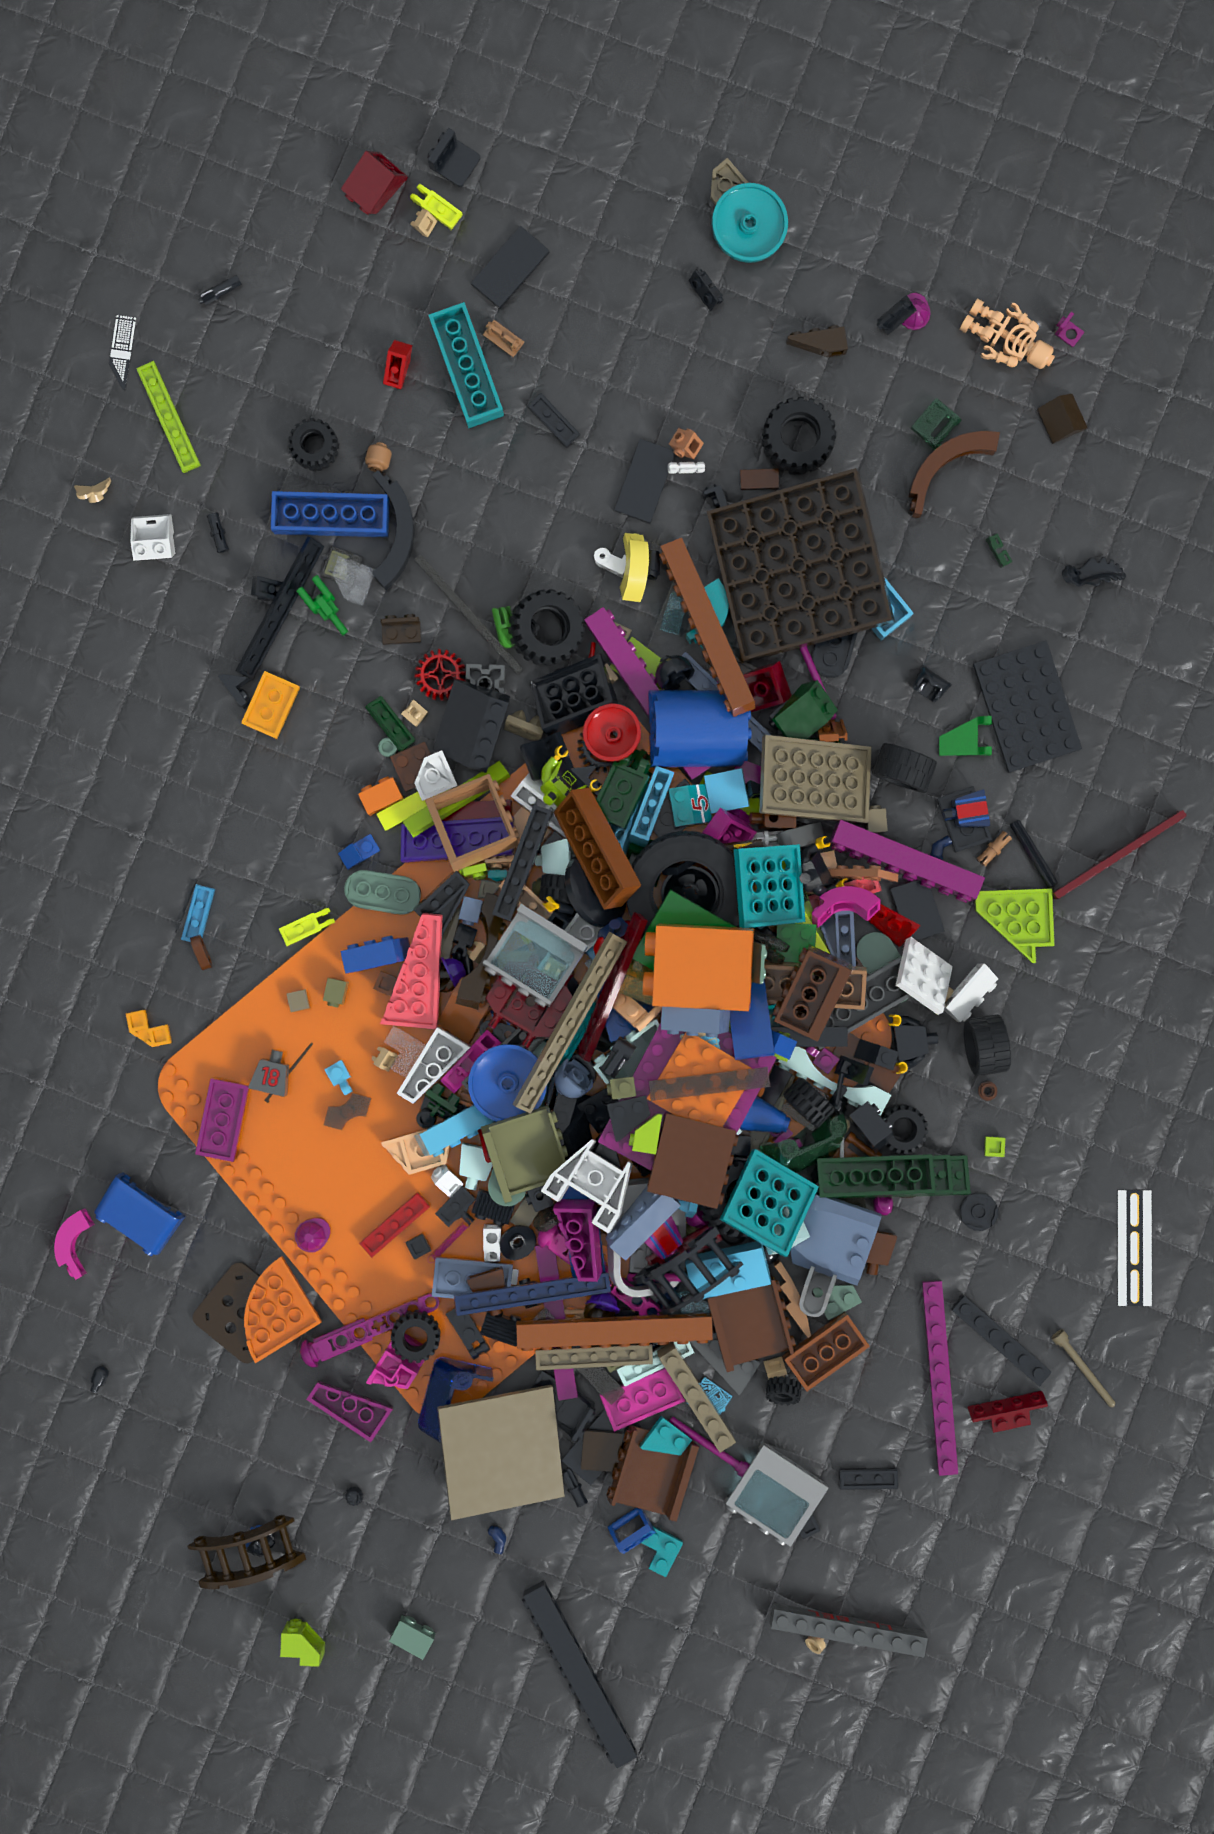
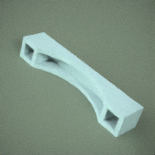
M800 1047L794 1048L791 1058L787 1062L779 1059L776 1060L780 1063V1068L788 1072L792 1069L797 1072V1077L804 1078L805 1080L807 1077L814 1081L813 1085L822 1090L824 1087L831 1089L830 1094L832 1095L837 1089V1083L823 1076L810 1061L806 1050ZM873 1085L864 1087L846 1086L847 1092L844 1097L848 1098L847 1103L858 1107V1105L862 1106L867 1101L871 1105L874 1103L881 1111L880 1116L891 1097L889 1093Z

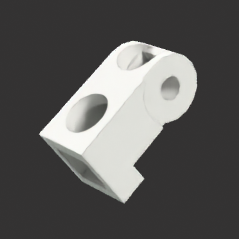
M606 548L597 549L594 554L596 565L623 578L626 555L621 559L610 554Z
M484 1224V1262H500L501 1251L499 1242L502 1226Z

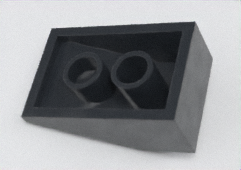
M867 1101L849 1116L852 1125L876 1154L893 1135L891 1130L893 1126L887 1119L883 1120L880 1117L881 1111L874 1103L871 1105Z

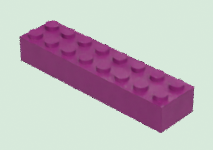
M843 820L836 823L829 840L830 846H832L831 849L836 852H848L851 858L856 860L863 858L868 860L867 864L883 866L885 871L903 874L902 878L912 882L913 880L921 881V886L929 889L935 887L939 889V893L947 896L949 894L957 896L956 900L964 903L977 899L985 879L983 876Z

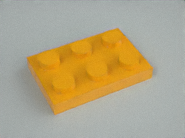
M264 671L241 724L278 739L300 686Z

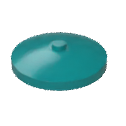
M743 183L730 188L720 197L712 214V232L718 246L725 254L741 262H759L773 255L782 245L788 230V215L785 205L774 191L761 184Z

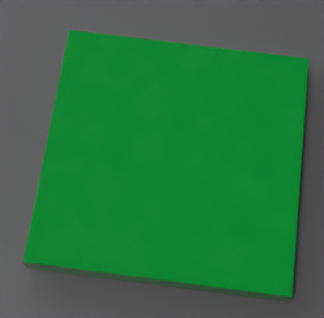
M670 889L642 936L632 959L654 970L655 956H645L646 932H656V926L659 923L719 927L736 926Z

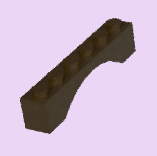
M490 893L485 895L480 919L486 933V952L479 965L462 979L455 1004L477 1010L480 1003L484 1004L487 994L483 992L484 986L489 987L492 975H489L484 970L483 961L488 959L499 942L497 940L499 934L503 935L506 923L502 922V918L492 915L499 897Z

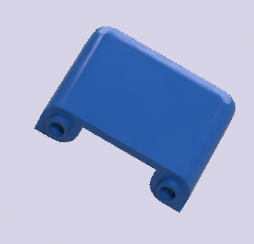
M122 1172L115 1176L94 1211L96 1214L95 1218L102 1223L107 1222L143 1248V1252L147 1255H159L186 1216L180 1211L176 1213L172 1210L170 1211L171 1208L169 1206L165 1207L139 1189L136 1183H129L131 1177Z

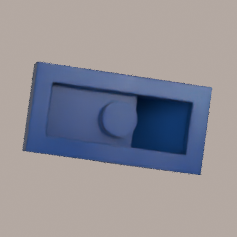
M369 834L356 843H351L338 854L347 870L381 850L373 836Z

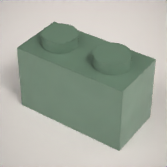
M402 1615L390 1636L389 1642L423 1660L434 1641L436 1633L429 1626H421L416 1623L414 1618Z

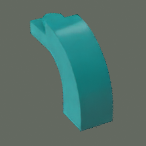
M718 578L705 586L704 589L723 628L727 619L729 603L726 590ZM695 629L686 633V639L689 644L693 642L697 644L694 636L697 634Z

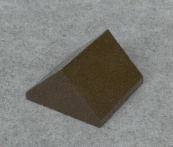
M1073 394L1060 395L1037 409L1052 444L1088 428Z

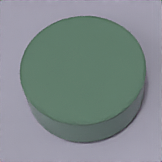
M384 738L379 742L378 749L383 756L390 757L397 753L398 749L389 738Z

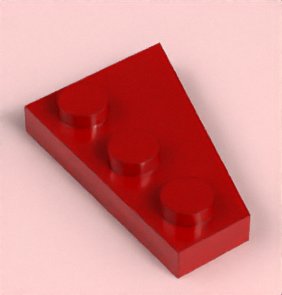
M880 904V910L868 920L899 947L920 927L919 924Z

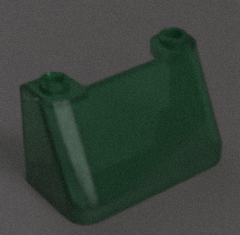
M843 1114L829 1116L819 1128L817 1127L816 1131L811 1133L815 1142L800 1149L792 1139H786L777 1143L767 1142L759 1147L763 1154L797 1173L816 1164L817 1158H829L837 1153L847 1131V1122Z

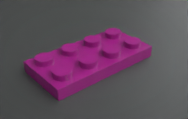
M214 1078L210 1079L195 1155L234 1162L249 1085Z

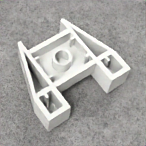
M591 1139L550 1175L541 1192L558 1202L561 1201L569 1186L573 1187L602 1205L592 1223L605 1232L610 1233L622 1213L633 1163L628 1162L625 1168L621 1170L591 1151L596 1143V1140Z

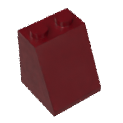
M365 151L341 190L346 193L345 197L348 200L360 205L359 209L367 215L377 214L403 185L408 176L382 153Z

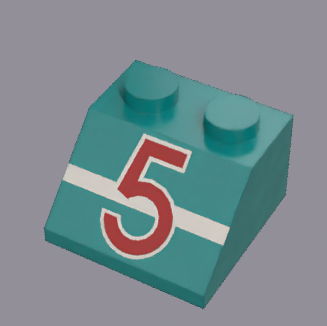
M706 784L668 789L674 829L709 823L712 820Z

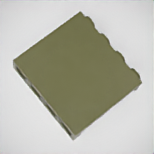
M548 1105L533 1110L531 1114L525 1112L481 1126L485 1144L505 1203L512 1201V1195L545 1185L550 1175L566 1162L565 1157H568L565 1145L561 1146L560 1140L563 1137L560 1128L556 1129L554 1124L558 1122L555 1111L550 1112Z

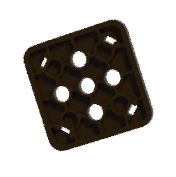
M237 1262L229 1268L195 1310L193 1321L243 1363H251L254 1360L249 1350H243L244 1347L248 1346L246 1343L244 1318L239 1316L238 1310L242 1307L246 1308L249 1294L260 1275L245 1263ZM243 1275L242 1279H237V1276ZM226 1295L232 1296L234 1300L230 1306L225 1305L223 1302V1298ZM206 1313H209V1320H206ZM229 1322L236 1325V1331L233 1333L226 1330V1325Z

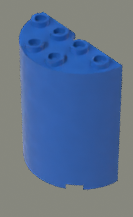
M649 690L651 767H741L744 761L748 760V739H751L752 736L751 728H748L751 710L733 717L731 711L727 712L723 701L726 699L724 694L720 695L718 690Z

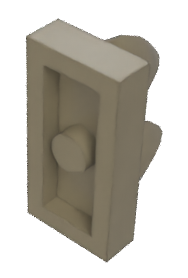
M523 710L508 715L504 730L532 741L541 740L544 732L541 728L539 716L536 715L529 722H526Z

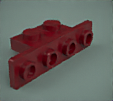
M1043 1391L968 1406V1412L972 1422L990 1419L992 1431L995 1433L1031 1425L1029 1411L1047 1407L1048 1403Z

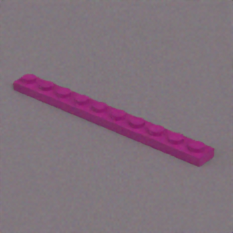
M923 1281L922 1292L938 1475L958 1474L942 1281Z

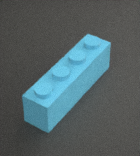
M659 766L655 767L628 842L642 847L649 843L674 772Z

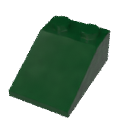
M815 680L801 684L772 720L784 737L808 739L829 722L838 709L819 681Z

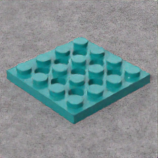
M800 844L734 849L740 928L806 922L803 883L799 879L802 874ZM783 860H784V862H785V864H786V867H785L784 870H783V868H782V861H783ZM767 862H769L771 866L769 871L766 867ZM752 863L755 865L754 873L751 870ZM784 880H786L787 882L786 889H784L783 887ZM769 881L772 883L771 891L768 889ZM754 882L757 885L756 892L752 888ZM786 899H787V901H788V903H789V906H788L787 909H786V907H785V900H786ZM770 901L773 902V910L769 907ZM755 902L758 904L757 912L754 909Z
M752 1149L720 1220L783 1257H788L819 1186L762 1152ZM760 1171L765 1173L764 1181H760L758 1178ZM776 1180H779L781 1183L779 1191L774 1187ZM752 1188H755L757 1191L755 1199L750 1196ZM792 1189L797 1192L795 1200H792L790 1197ZM769 1197L773 1200L772 1208H768L766 1205V1200ZM744 1206H747L749 1208V1214L747 1217H745L742 1214V1208ZM784 1207L789 1209V1216L787 1218L782 1214ZM760 1215L765 1217V1224L763 1226L758 1223ZM777 1224L781 1227L780 1235H776L774 1232V1227Z

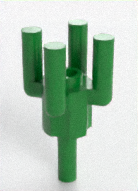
M316 575L312 578V581L321 591V594L312 599L303 587H300L296 592L314 614H319L324 621L330 619L342 636L348 633V630L336 615L339 608L334 603L335 597L321 578Z

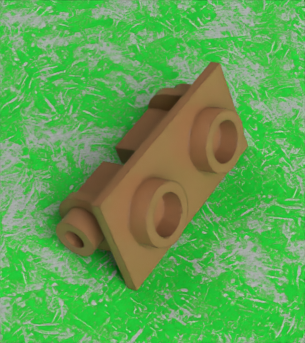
M495 320L492 323L488 322L486 325V331L483 336L512 357L516 355L525 343Z

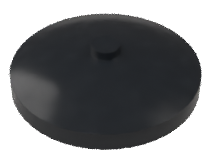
M577 857L572 858L565 871V887L568 898L579 916L587 923L599 928L608 925L613 919L623 917L626 910V902L621 907L604 910Z

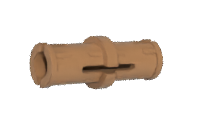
M1002 831L992 843L990 842L987 845L988 848L976 858L981 862L986 857L981 863L984 867L996 855H999L1001 853L1000 850L1012 840L1009 835L1002 840L1007 835L1005 831Z

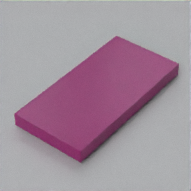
M665 1367L627 1386L622 1384L599 1394L613 1431L622 1429L685 1402L682 1393Z

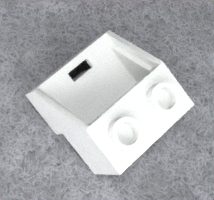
M171 514L140 516L131 519L133 561L172 558L175 555L174 529ZM156 520V522H150L149 524L146 521Z

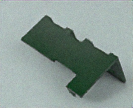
M998 534L991 537L988 536L986 542L1000 568L1013 562L1007 550L997 554L996 549L1003 547Z

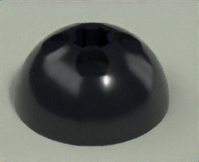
M691 866L679 875H668L661 890L662 903L671 889L709 912L715 907L719 896L718 886L713 876L697 866Z

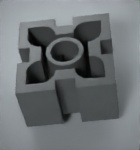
M466 664L467 682L482 687L481 684L487 681L490 685L488 689L505 694L504 688H500L501 683L505 684V665H489V669H483L482 664Z

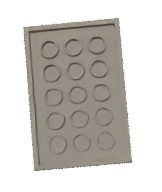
M772 735L762 736L759 813L832 821L843 820L863 824L869 823L871 747Z

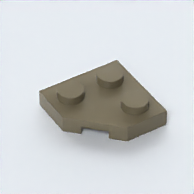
M728 158L713 169L710 199L715 205L720 197L730 188L739 184L749 183Z

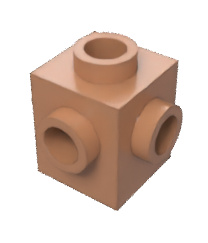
M680 428L677 429L669 443L674 449L673 453L681 458L685 456L695 459L704 444L694 431Z

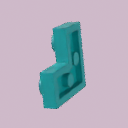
M653 1526L656 1533L641 1543L656 1550L649 1569L666 1577L683 1545V1541Z

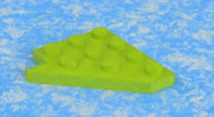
M1052 889L979 892L977 899L974 900L975 911L1031 963H1036L1035 947L1055 946Z

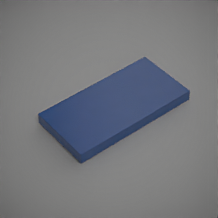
M765 980L763 984L752 982L749 1011L730 1010L735 1060L775 1055Z

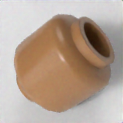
M377 442L372 444L367 449L365 464L369 470L373 472L379 470L381 473L388 469L392 452L384 443Z

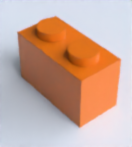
M384 777L378 781L379 784L373 787L368 785L361 789L362 792L358 795L369 816L404 799L393 777Z

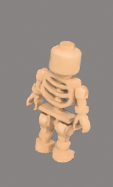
M977 298L969 314L976 317L980 313L981 317H986L989 320L990 326H979L980 323H974V318L967 315L959 330L966 333L970 329L972 330L971 333H976L986 343L990 341L992 336L995 337L990 346H984L983 349L988 350L989 354L981 353L980 356L983 359H994L997 363L1002 362L1009 367H1015L1018 361H1022L1026 355L1027 362L1038 369H1043L1045 365L1050 366L1055 358L1052 355L1054 348L1042 340H1038L1036 343L1033 342L1039 326L1034 320L1031 321L1026 313L1023 314L1016 303L1011 304L1015 312H1011L1009 308L1006 309L1008 316L1002 324L1001 321L1004 315L999 311L989 310L990 307L988 306L984 307V302ZM1011 317L1018 319L1019 325L1009 332L1005 328ZM1021 331L1018 336L1014 335L1015 332ZM1002 336L1005 339L1003 352L1000 351L998 353L993 348ZM1009 341H1010V343L1012 342V344H1013L1012 347H1011V350H1010L1009 347H1008V342H1009ZM1016 345L1017 347L1019 346L1018 352L1015 351Z

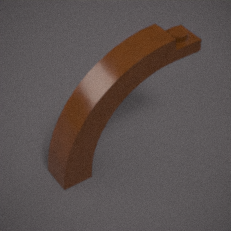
M977 431L962 434L935 449L921 465L911 484L908 497L915 498V500L912 499L910 511H913L912 517H921L927 488L932 477L940 468L950 461L965 455L986 454L993 456L997 451L1000 432Z

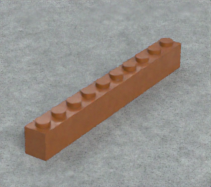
M682 537L661 545L662 553L659 554L660 560L663 565H667L668 570H666L669 580H673L675 583L673 589L676 596H680L682 602H680L684 613L687 612L690 617L687 619L691 629H695L697 633L694 635L698 646L702 645L704 649L702 655L705 662L709 661L711 665L709 671L712 678H716L718 684H716L720 695L724 694L726 700L723 702L727 712L731 711L733 717L755 709V701Z
M710 1313L516 1321L517 1349L521 1348L522 1351H531L533 1348L551 1350L552 1347L571 1349L572 1346H580V1348L587 1349L591 1348V1345L608 1348L611 1347V1344L628 1347L634 1343H638L639 1346H648L650 1343L657 1342L658 1345H668L669 1342L688 1344L689 1341L703 1344L708 1343V1340H713L712 1316Z

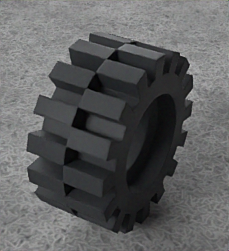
M775 1376L774 1378H769L766 1384L765 1397L769 1402H774V1404L780 1403V1405L786 1404L788 1406L791 1403L795 1405L800 1401L801 1383L794 1378L790 1379V1377L783 1378V1376H780L778 1378Z

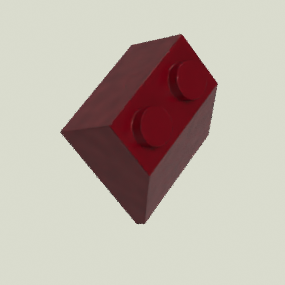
M780 661L764 665L743 674L755 701V709L751 710V712L782 704L792 696Z

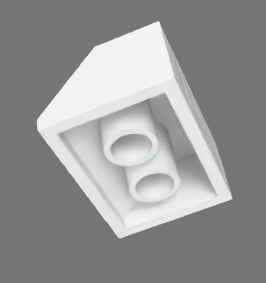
M977 964L954 990L949 1000L945 1003L944 1011L957 1022L962 1020L965 1022L972 1013L970 1011L973 1007H978L984 1001L983 996L986 992L990 993L997 986L995 982L998 978L987 965Z

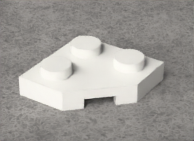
M442 750L424 758L415 780V786L422 801L458 786Z

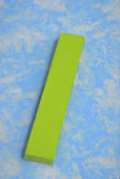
M152 361L136 368L182 472L186 473L201 466L155 362Z
M498 761L488 767L487 773L480 772L463 784L490 774L492 781L496 780L500 784L510 778V775L502 763ZM489 790L439 809L438 813L441 820ZM427 806L402 821L413 838L435 825Z

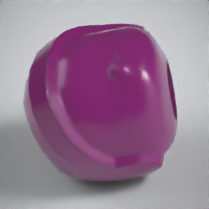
M876 1197L874 1199L873 1210L882 1215H888L892 1212V1197Z

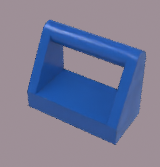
M640 1508L633 1509L608 1526L616 1547L623 1554L656 1533L645 1512ZM640 1515L645 1526L621 1541L616 1530Z

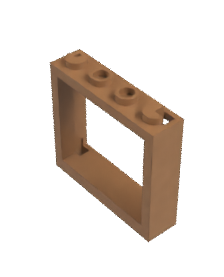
M490 774L425 799L454 872L518 846L517 838L520 837L516 826L512 828L510 822H513L512 816L509 811L505 812L504 806H507L503 795H498L499 785L496 780L492 781ZM490 790L509 836L456 857L438 810Z

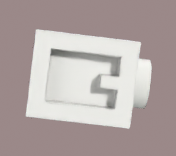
M445 1164L437 1167L431 1175L434 1184L450 1198L464 1185Z

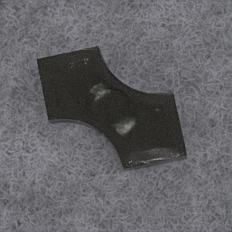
M352 1093V1096L344 1105L328 1107L323 1125L343 1130L345 1124L351 1118L367 1116L372 1098Z

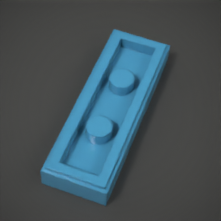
M198 884L195 885L181 940L191 942L190 938L196 935H201L203 938L215 889Z

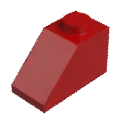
M396 340L393 341L387 354L383 384L402 389L410 364L413 345Z

